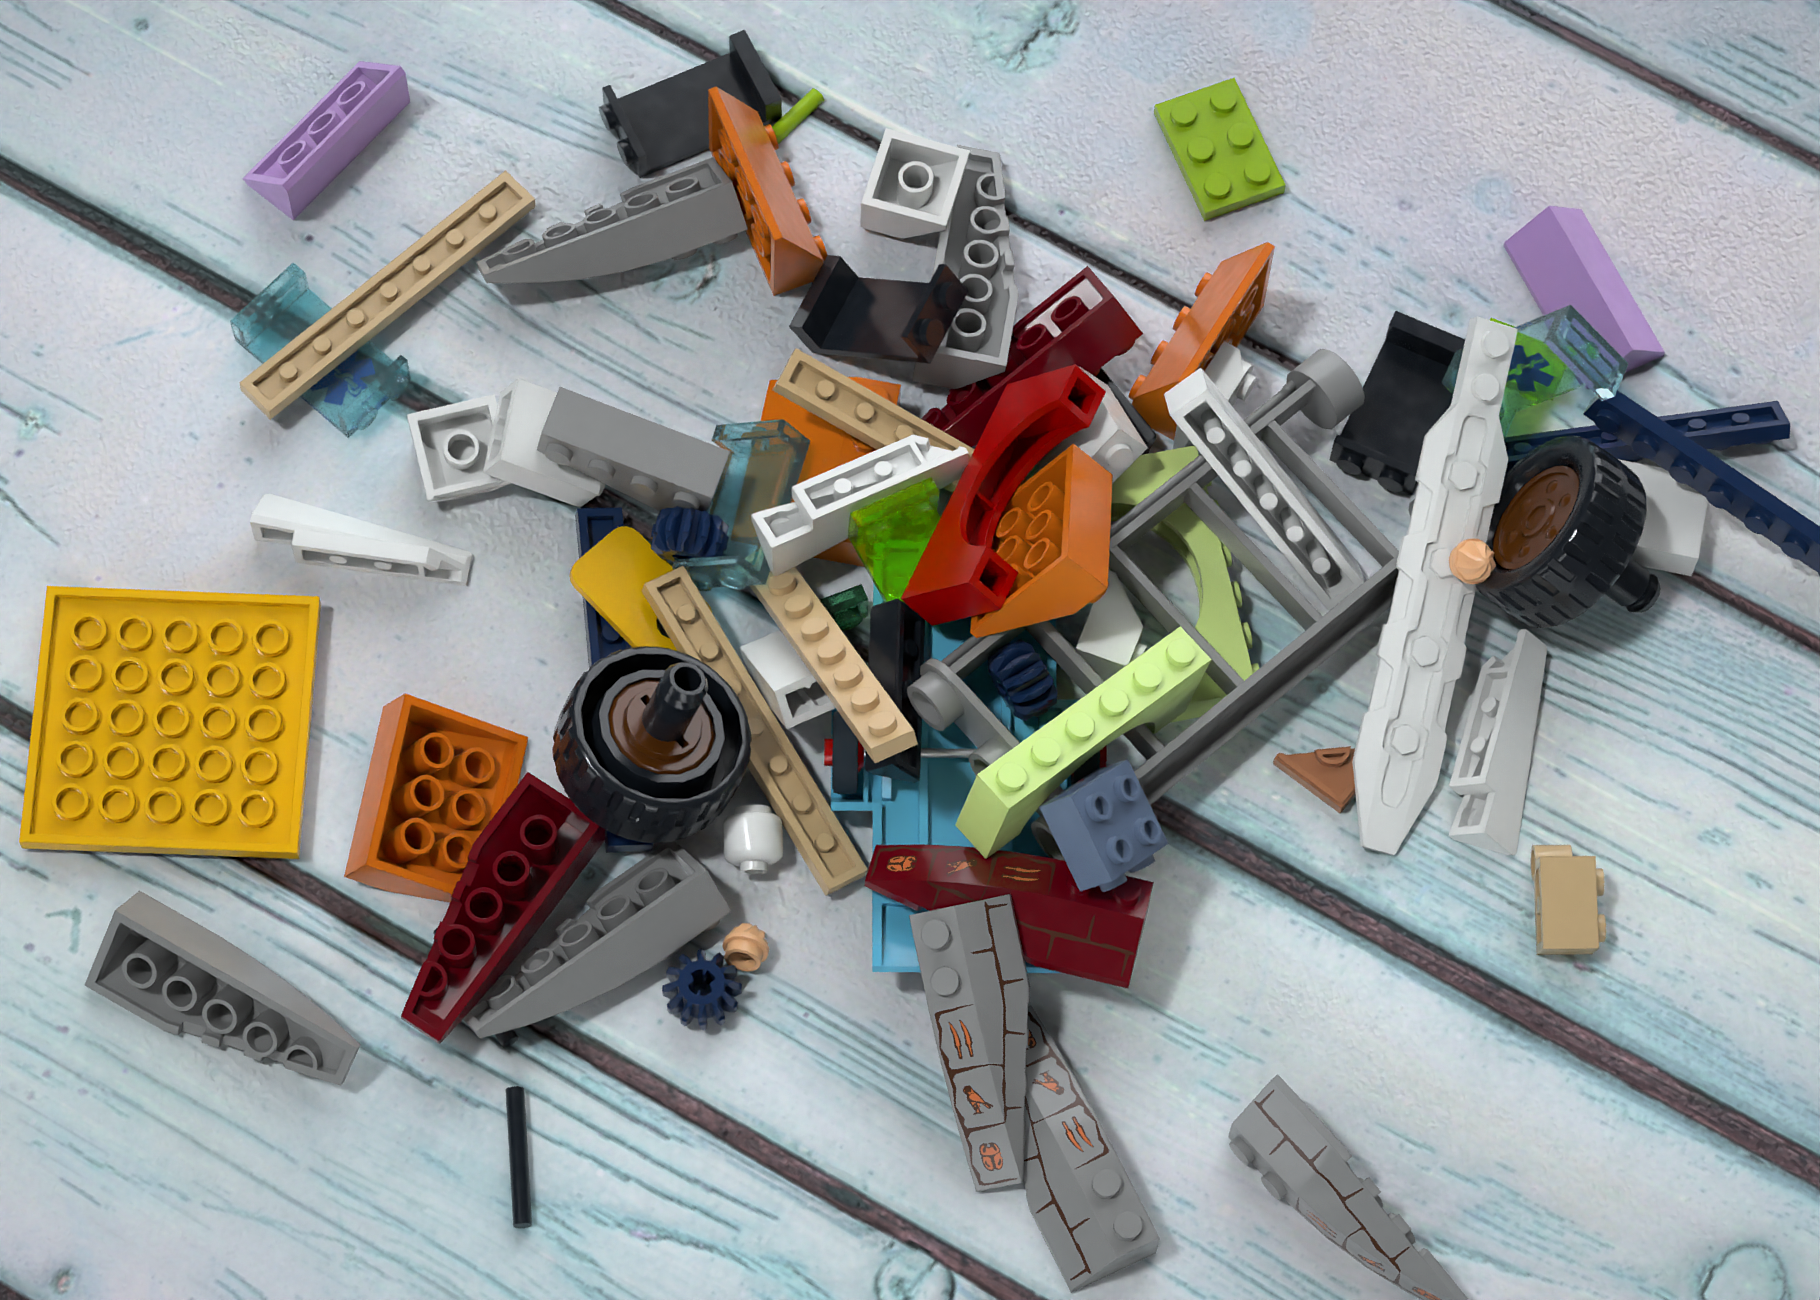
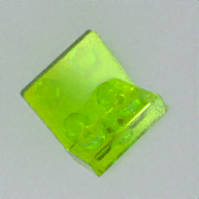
M932 477L850 513L848 538L884 602L897 598L901 600L908 582L941 518L937 512L940 491Z

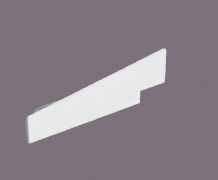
M911 435L792 486V498L795 502L751 514L752 523L773 576H778L960 479L968 465L969 452L965 447L961 446L954 451L930 445L928 438Z
M264 494L251 515L250 524L254 539L291 545L296 563L467 586L472 553L466 550L273 494Z
M1521 629L1517 633L1518 637L1515 647L1502 660L1492 656L1481 667L1449 784L1452 790L1459 795H1464L1448 836L1453 840L1505 855H1515L1517 852L1547 655L1546 645L1527 629Z

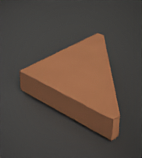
M1351 746L1317 749L1311 753L1290 755L1278 753L1274 758L1273 764L1338 813H1341L1356 795L1352 763L1355 748L1351 749Z

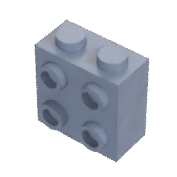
M1128 759L1093 771L1039 806L1080 891L1099 886L1101 891L1105 892L1127 881L1125 876L1127 871L1133 873L1155 862L1153 854L1169 844Z

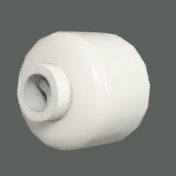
M739 806L734 808V814L724 820V857L727 862L740 866V873L748 875L764 874L768 872V865L782 859V820L779 816L771 813L769 806Z

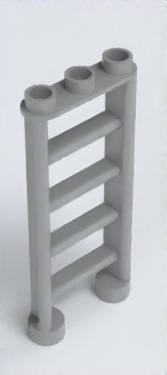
M1328 349L1317 350L1287 374V384L1276 395L1244 419V422L1260 441L1263 440L1383 567L1333 609L1322 616L1202 489L1218 476L1202 454L1111 525L1109 569L1116 572L1119 580L1169 634L1181 626L1212 659L1205 672L1227 695L1166 746L1161 743L1145 724L1136 726L1123 734L1147 760L1134 773L1150 805L1391 607L1399 572L1396 568L1399 551L1281 428L1283 423L1301 410L1314 424L1323 429H1332L1364 404L1365 395L1357 375L1341 357ZM1414 500L1409 503V510H1408V511H1409V514H1410V518H1411V513H1412V509H1413ZM1183 503L1189 506L1305 630V632L1245 681L1123 552ZM1049 621L980 638L972 636L942 661L933 658L926 661L920 666L921 677L907 688L910 702L927 724L938 731H943L954 722L978 748L969 755V762L976 776L1020 744L963 681L964 678L986 662L988 657L997 653V649L1010 643L1023 631L1027 630L1086 695L1104 682ZM1058 786L1042 804L1064 790ZM1038 808L1036 812L1040 817L1031 824L1032 833L1036 841L1050 858L1065 861L1040 808Z

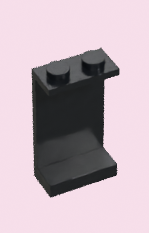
M745 30L729 36L730 53L617 99L611 85L602 88L604 105L599 107L602 121L608 131L615 129L620 139L617 142L619 154L626 166L633 164L639 178L710 150L708 89L717 86L758 111L764 126L773 124L782 117V99Z
M827 255L789 328L812 353L930 364L969 291L946 264H939L930 282L925 283L858 277L841 256Z
M1395 311L1389 323L1383 346L1363 386L1364 404L1350 414L1341 435L1336 436L1329 460L1336 463L1341 470L1349 474H1363L1377 480L1383 488L1389 491H1403L1412 495L1417 484L1415 477L1424 437L1451 406L1465 339Z

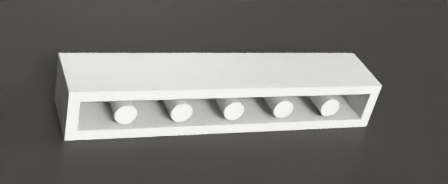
M1199 368L1164 394L1172 419L1328 610L1334 608L1365 582L1356 559L1202 368Z

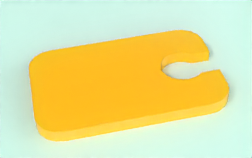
M628 526L618 527L575 562L570 570V582L631 647L654 646L677 651L671 639L662 635L658 630L657 616L642 593L645 583L675 569L665 559H661L651 549V544L634 528Z

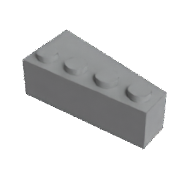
M559 387L537 447V451L543 453L552 462L567 465L659 511L676 506L708 511L730 451L562 387Z

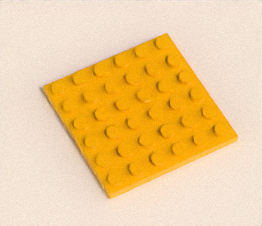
M47 586L19 838L21 848L299 859L321 611L320 596Z

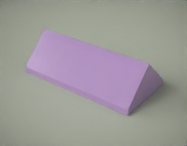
M359 61L249 171L243 180L253 190L294 220L410 103L406 72L401 66Z
M1548 206L1504 242V248L1585 389L1664 356L1665 352L1582 209Z

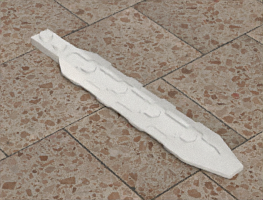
M1478 316L1471 318L1469 321L1451 406L1424 437L1415 477L1418 486L1407 535L1402 536L1396 568L1399 572L1387 623L1382 626L1376 655L1379 658L1370 703L1368 712L1363 713L1352 761L1360 847L1389 855L1396 854L1437 785L1448 737L1445 733L1455 682L1456 679L1461 678L1467 650L1464 641L1475 591H1479L1476 588V584H1466L1453 575L1449 567L1450 553L1460 542L1466 539H1480L1486 543L1494 505L1499 503L1508 463L1499 413L1518 329Z

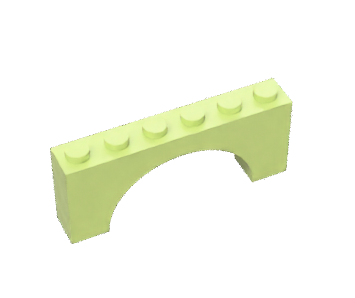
M1188 446L1140 455L1112 484L1111 521L1119 520L1199 456L1197 448L1195 446ZM1212 481L1202 488L1207 494V487L1211 486ZM1183 503L1153 527L1151 531L1161 536L1175 548L1190 569L1199 598V618L1195 629L1245 681L1260 667L1258 663L1251 664L1248 649H1252L1251 631L1248 622L1241 623L1237 608L1242 607L1241 591L1237 581H1230L1227 567L1232 566L1231 552L1189 506ZM1205 672L1186 711L1172 722L1201 717L1227 695Z
M1181 626L978 773L955 826L987 859L1018 836L1030 817L1049 795L1103 747L1141 724H1145L1155 734L1184 713L1212 659Z

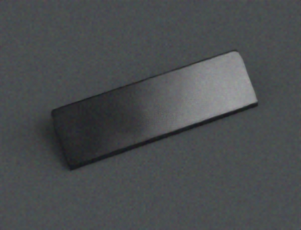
M898 598L871 608L869 669L913 728L918 745L877 763H874L869 754L865 752V770L874 775L915 783L920 781L922 718L910 702L907 688L921 677L920 666L924 664L925 619Z

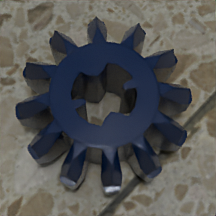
M679 506L665 508L660 511L655 524H653L651 549L661 559L671 560L673 564L679 563L687 567L697 566L699 568L713 567L719 565L724 551L727 550L729 526L718 515H710L707 511Z
M1020 639L1012 644L1004 645L997 649V653L988 657V672L992 677V682L1004 700L1006 707L1010 708L1014 716L1027 721L1034 716L1035 718L1046 713L1048 708L1057 704L1058 690L1053 683L1054 679L1049 674L1047 666L1041 660L1039 653L1035 652L1031 644Z
M700 949L697 951V961L693 962L688 956L682 954L679 957L681 969L676 967H669L667 969L666 977L670 982L662 986V994L670 999L667 1003L669 1014L681 1012L680 1023L684 1027L689 1025L694 1018H697L699 1029L704 1031L708 1026L707 1019L711 1017L717 1024L722 1026L725 1023L724 1011H737L738 1002L734 997L742 994V984L734 981L737 976V968L734 965L723 967L724 956L721 953H717L711 961H707L705 950ZM703 984L704 989H706L707 985H709L710 993L702 996L701 991L698 990L697 994H695L694 986Z

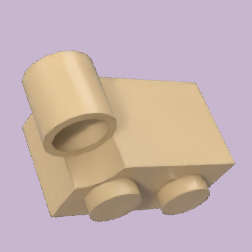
M1532 845L1530 861L1531 876L1534 881L1536 955L1593 954L1599 949V942H1605L1606 939L1605 915L1598 914L1597 896H1603L1604 872L1602 868H1596V856H1572L1571 845Z

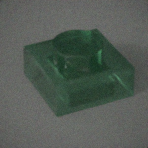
M862 584L820 599L842 631L856 627L863 621V618L868 617V597Z

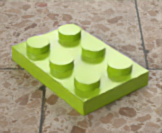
M1235 78L1213 84L1154 106V115L1204 221L1284 193L1286 186Z

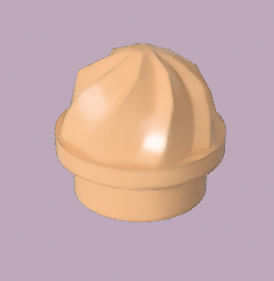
M1480 539L1463 540L1450 553V570L1455 577L1466 584L1482 583L1496 567L1493 559L1495 552L1491 551L1489 546Z
M742 923L734 927L725 936L723 941L725 961L729 965H734L738 970L755 971L760 967L761 962L765 961L768 957L769 946L765 939V932L758 929L757 925L753 926L750 923Z

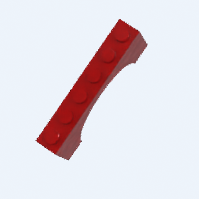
M1076 364L1006 385L901 597L903 602L930 625L934 626L1001 610L1019 572L992 550V541L998 521L1013 493L1033 467L1060 442L1090 426L1106 393L1103 388Z

